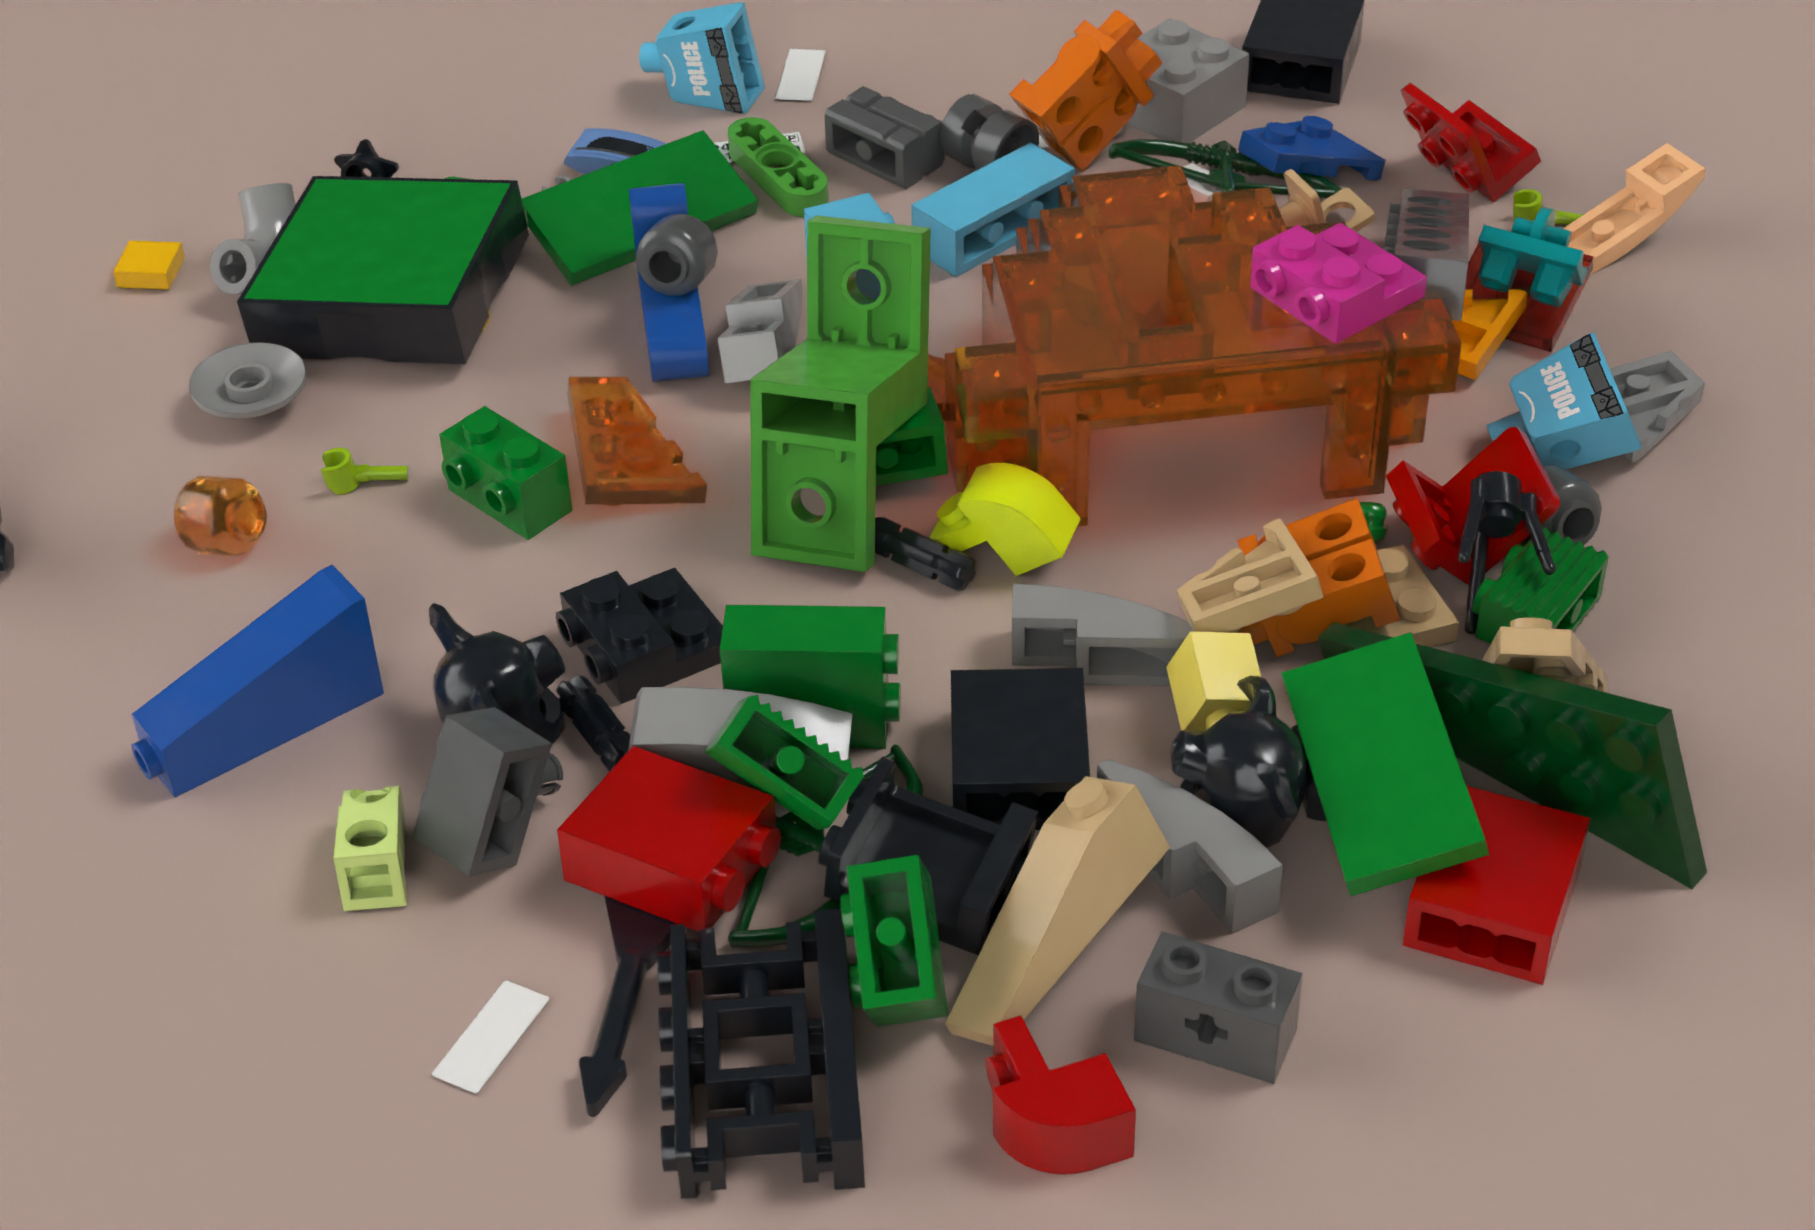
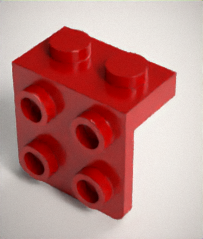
M1408 83L1401 89V94L1407 105L1403 113L1409 124L1419 133L1422 141L1418 143V148L1421 154L1434 167L1439 168L1441 165H1444L1448 168L1458 184L1467 192L1472 193L1477 190L1494 203L1542 162L1537 148L1472 101H1466L1452 113L1412 83Z
M1517 427L1506 429L1443 486L1404 460L1386 475L1396 498L1392 503L1393 509L1399 518L1409 526L1414 540L1410 543L1411 548L1416 556L1430 569L1437 570L1441 567L1469 585L1473 550L1471 558L1467 563H1461L1458 560V552L1470 503V482L1481 474L1502 471L1515 475L1521 481L1522 493H1534L1537 496V515L1541 525L1558 510L1560 498L1527 435ZM1524 519L1516 526L1515 531L1511 535L1503 538L1489 537L1485 573L1505 557L1514 544H1520L1529 536Z

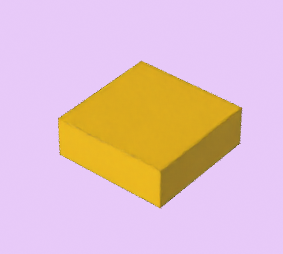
M129 240L113 271L116 286L134 289L169 290L185 259L182 243Z

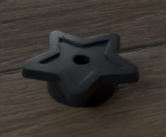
M363 139L359 142L354 154H339L334 158V162L341 168V177L391 178L399 169V165L396 162L379 157L368 139ZM364 169H368L371 172V176H367L364 173Z

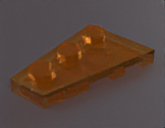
M627 377L568 378L567 397L585 505L604 504L618 506L622 504L705 503L706 482L698 472H689L682 462V450L674 440H665L656 428L657 417Z

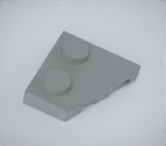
M1673 351L1610 368L1642 445V448L1623 454L1633 463L1639 461L1701 402L1705 382Z

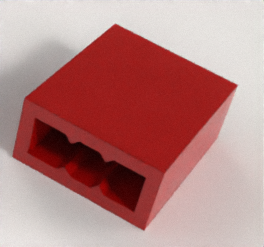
M635 746L623 756L557 829L564 881L674 923H685V927L700 932V929L712 928L725 911L729 912L736 907L745 886L761 867H768L773 862L781 842V831L776 827L774 796Z
M1466 786L1485 837L1489 855L1417 876L1409 897L1402 946L1543 985L1582 865L1591 818Z

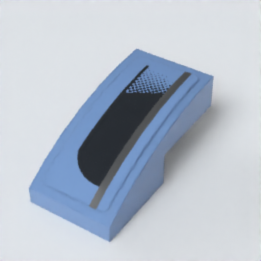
M585 129L566 155L563 164L585 175L667 143L621 130Z

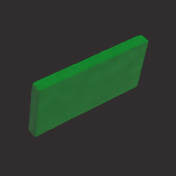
M704 130L521 198L527 226L571 286L636 261L629 199L630 188L684 183L688 215L698 218L711 231L757 213L758 199Z
M1412 632L1281 672L1350 897L1489 855L1485 837Z

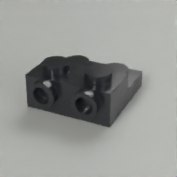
M675 567L631 585L626 583L618 571H614L560 593L562 610L556 612V622L563 640L569 647L577 645L584 655V660L592 679L598 685L605 683L620 704L635 699L642 687H664L721 663L720 643L723 625Z

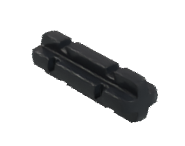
M885 517L875 518L876 554L884 558H888L892 554L891 560L932 580L940 576L938 582L956 591L964 590L969 582L973 581L976 574L974 570L976 561L973 557L956 549H951L950 553H948L949 547L907 527L903 528L901 532L899 531L901 528L900 524Z
M576 675L570 681H562L558 685L556 692L560 696L559 699L563 711L569 718L574 719L572 721L574 726L597 755L602 756L600 760L610 772L628 752L631 734L623 731L625 726L600 695L595 694L597 690L586 677Z

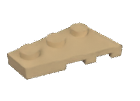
M1518 618L1510 621V627L1501 626L1482 661L1608 693V677L1573 631L1568 629H1552V621L1547 619Z

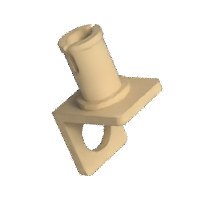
M1289 169L1283 173L1289 192L1288 203L1259 221L1251 223L1249 229L1252 231L1251 235L1258 245L1296 225H1300L1316 235L1334 226V224L1326 222L1325 218L1331 211L1345 207L1355 211L1353 218L1343 224L1356 232L1374 222L1376 216L1374 210L1350 188H1344L1320 202L1316 191L1296 172Z

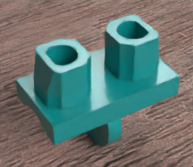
M1542 207L1534 221L1516 217L1512 232L1483 225L1478 239L1483 253L1479 279L1481 285L1488 289L1503 293L1508 292V289L1512 287L1518 269L1536 274L1529 291L1532 299L1543 304L1560 307L1573 284L1583 285L1588 270L1582 264L1583 251L1568 247L1572 231L1554 227L1556 211L1551 208Z

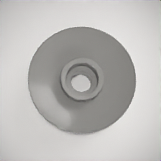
M245 343L220 350L203 360L190 377L189 389L194 403L209 414L234 419L251 418L276 411L294 400L305 385L306 370L300 356L286 347L271 343Z

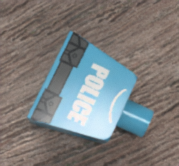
M732 3L678 13L672 16L656 37V42H644L640 48L639 62L641 69L646 73H664L669 95L678 103L746 114L765 89L745 3Z
M1594 332L1585 335L1512 377L1509 386L1519 411L1486 425L1492 442L1509 427L1520 429L1527 435L1531 445L1533 444L1542 466L1555 465L1563 469H1569L1634 452L1642 448Z

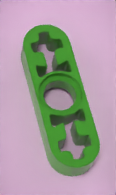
M757 117L739 119L729 126L727 134L730 158L785 212L796 217H804L805 208L829 203L827 176L769 121ZM774 165H785V166H786V167H782V168H770V166H774Z

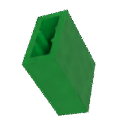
M726 605L720 643L723 689L770 694L811 702L851 713L853 715L849 748L886 749L888 722H900L901 684L900 682H888V674H898L899 634H887L886 607Z

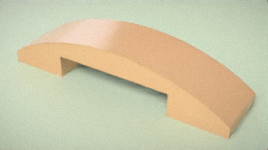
M1666 143L1625 170V188L1563 228L1572 231L1568 247L1583 251L1582 264L1588 270L1586 276L1621 258L1663 225L1683 205L1705 178V168ZM1518 269L1516 275L1529 285H1532L1536 274Z

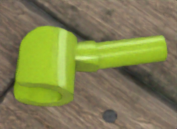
M1523 189L1514 193V221L1516 217L1531 221L1535 220L1537 213L1543 207V197L1539 191ZM1555 210V224L1569 225L1584 214Z
M342 447L327 450L322 455L325 465L321 469L322 476L327 487L338 495L350 493L360 485V482H369V480H408V465H355L350 451Z

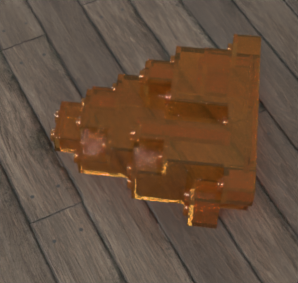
M1181 165L1071 176V185L1059 186V208L1040 210L1039 218L1027 219V227L1016 228V254L993 256V263L982 264V345L955 348V352L945 353L946 448L957 492L965 490L978 466L989 463L1019 465L1038 473L1053 484L1080 516L1081 519L1078 526L1088 525L1090 430L1327 405L1319 482L1325 500L1384 493L1389 446L1423 442L1429 394L1455 392L1462 342L1441 298L1416 301L1335 344L1250 288L1253 247L1294 227H1286L1270 187L1213 193L1212 201L1195 203ZM1340 222L1301 225V227L1316 235Z

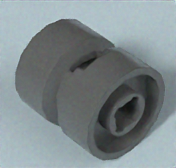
M966 94L958 99L948 110L940 130V147L943 153L970 168H976V170L1030 142L1039 146V132L1036 124L1009 110H1003L997 104L976 94Z

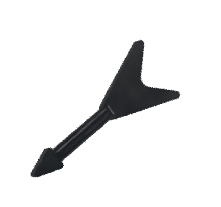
M606 896L604 898L618 966L592 1055L583 1056L579 1059L587 1114L591 1117L597 1116L627 1078L626 1064L621 1057L644 975L657 962V952H665L670 946V925L677 924Z

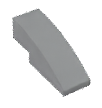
M801 279L747 286L725 305L729 328L718 337L725 384L750 381L752 377L795 347L803 295Z
M1013 583L1012 665L1072 666L1083 668L1085 685L1171 686L1166 666L1189 632L1193 631L1188 621L1134 601L1097 592L1058 586Z
M642 687L636 697L628 751L635 746L738 784L754 788L749 782L705 753L708 745L738 701L749 696L758 695L760 704L770 703L771 712L782 711L783 721L793 719L795 728L805 727L806 737L816 735L818 744L828 743L829 753L839 751L841 760L848 759L853 714L811 702L770 694L717 688Z
M1110 759L1097 764V778L1137 786L1167 840L1170 849L1148 874L1169 899L1194 889L1231 934L1279 913L1283 864L1252 834L1220 810L1190 792L1152 774Z

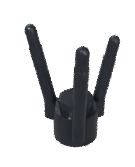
M1486 472L1470 482V503L1458 552V560L1461 563H1467L1471 558L1473 550L1465 620V631L1468 634L1476 633L1479 615L1472 612V606L1476 593L1485 578L1489 537L1503 538L1511 535L1515 531L1516 526L1524 519L1544 573L1552 575L1556 571L1551 550L1537 515V496L1534 493H1522L1521 481L1515 475L1508 472Z

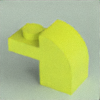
M989 463L976 467L964 492L955 494L939 508L937 512L939 520L929 538L949 547L948 553H950L951 549L962 552L987 541L1015 576H1018L1062 558L1081 518L1056 487L1038 473L1015 464Z

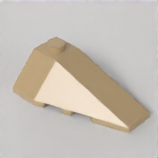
M1085 776L1080 783L1073 786L1067 792L1064 801L1045 821L945 1022L951 1034L993 1046V1023L1020 1015L1024 1020L1170 849L1167 840L1136 785Z

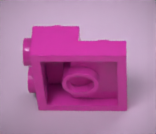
M1341 222L1316 235L1300 225H1296L1253 247L1250 288L1335 344L1425 297L1426 275Z

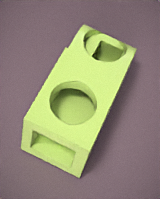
M400 785L388 786L382 790L363 791L353 789L343 791L342 805L338 809L333 859L344 912L407 906V885L404 874L407 829L405 806Z

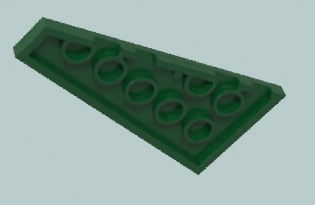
M1333 622L1318 636V641L1323 657L1326 659L1393 637ZM1416 644L1456 758L1540 805L1591 818L1588 832L1690 889H1693L1706 875L1705 859L1672 709Z

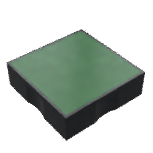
M313 176L237 300L249 343L277 344L294 351L303 359L366 357L389 362L466 364L489 318L492 299L498 289L508 279L529 237L518 181Z

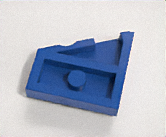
M1305 116L1302 121L1285 124L1270 122L1266 127L1242 131L1238 147L1239 152L1274 173H1284L1292 169L1297 174L1307 173L1316 176L1337 177L1339 166L1343 165L1350 166L1360 172L1366 180L1381 179L1386 162L1382 157L1334 130L1333 124L1330 121L1317 116Z

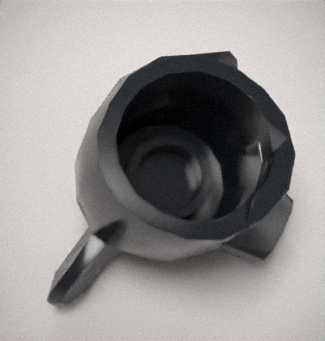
M433 603L429 608L430 625L446 650V653L438 663L433 680L435 701L443 724L446 715L495 707L553 744L565 729V718L560 699L547 687L565 672V666L561 655L547 636L541 635L521 642L495 631L474 636L462 628L445 607ZM540 705L543 706L546 711L545 717H543Z
M1248 676L1237 683V686L1251 701L1248 710L1229 712L1206 731L1181 730L1171 745V764L1174 774L1185 779L1180 788L1193 795L1200 789H1203L1210 797L1211 806L1223 812L1252 834L1265 848H1268L1280 842L1297 817L1307 785V761L1301 739L1286 723L1276 716L1275 693L1267 680L1259 676Z

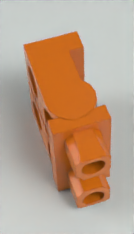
M1117 9L1099 28L1083 20L1074 30L1077 36L1071 38L1062 46L1057 60L1033 85L1023 79L1009 93L1027 119L1036 124L1040 136L1049 148L1081 172L1091 164L1131 119L1138 103L1144 107L1155 96L1146 84V81L1163 64L1158 55L1148 45L1138 39L1142 32L1137 24Z
M1358 497L1285 525L1317 574L1324 598L1305 604L1291 614L1275 615L1242 627L1237 633H1250L1253 645L1269 640L1277 658L1294 652L1293 644L1302 645L1317 641L1318 636L1333 622L1345 625L1372 616L1374 624L1378 628L1401 620ZM1255 534L1237 540L1239 549L1243 550L1245 556L1265 542L1266 537L1264 535L1259 542Z

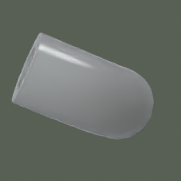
M267 184L248 188L238 193L244 219V240L227 239L220 243L213 251L210 261L211 276L221 291L241 295L296 205L292 184Z

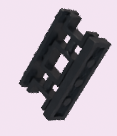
M841 909L814 911L815 930L801 931L800 921L786 922L788 950L717 955L714 928L700 929V939L686 940L685 923L670 925L671 951L657 952V969L660 996L672 995V1007L658 1008L661 1052L673 1051V1065H661L659 1067L662 1111L675 1110V1125L661 1126V1152L663 1171H678L681 1199L697 1198L696 1182L710 1181L711 1190L727 1189L725 1158L801 1152L803 1183L819 1182L818 1172L833 1171L835 1190L865 1188L863 1142L846 940ZM818 961L822 1018L807 1019L805 993L769 996V991L805 988L803 963ZM690 971H702L704 996L740 993V998L702 1001L703 1027L692 1028ZM793 1034L795 1064L722 1069L721 1039ZM826 1074L831 1137L816 1138L814 1110L776 1113L775 1105L813 1103L811 1075ZM705 1084L708 1111L745 1108V1116L706 1119L707 1147L695 1148L693 1085Z

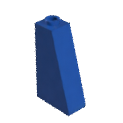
M333 564L321 569L133 712L132 718L139 741L131 744L135 760L146 778L151 780L158 776L174 797L180 796L383 695L384 691L365 598Z

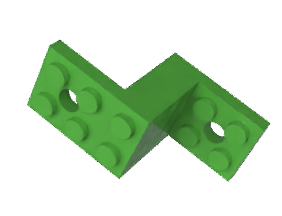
M818 215L807 221V339L750 379L751 555L867 572L875 564L876 447L927 404L931 228ZM858 269H866L876 275L881 287L878 298L866 297L859 291L856 285ZM802 488H811L823 497L826 506L824 515L812 514L803 506L800 497Z

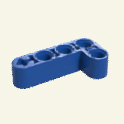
M684 183L629 189L635 255L637 254L638 244L659 220L674 214L688 215ZM637 267L652 382L709 376L707 345L698 287L685 295L668 296L656 292L646 284Z

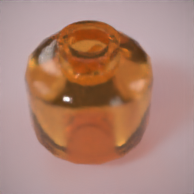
M198 476L185 484L178 494L174 506V525L178 537L187 548L202 554L242 555L254 547L264 532L267 523V511L261 494L252 483L239 477Z

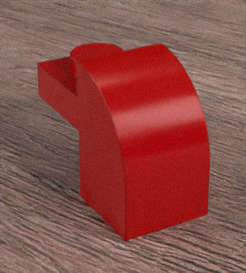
M1021 1015L993 1023V1056L985 1058L986 1074L993 1092V1136L1009 1156L1027 1167L1052 1174L1083 1173L1134 1157L1136 1108L1106 1053L1049 1070Z

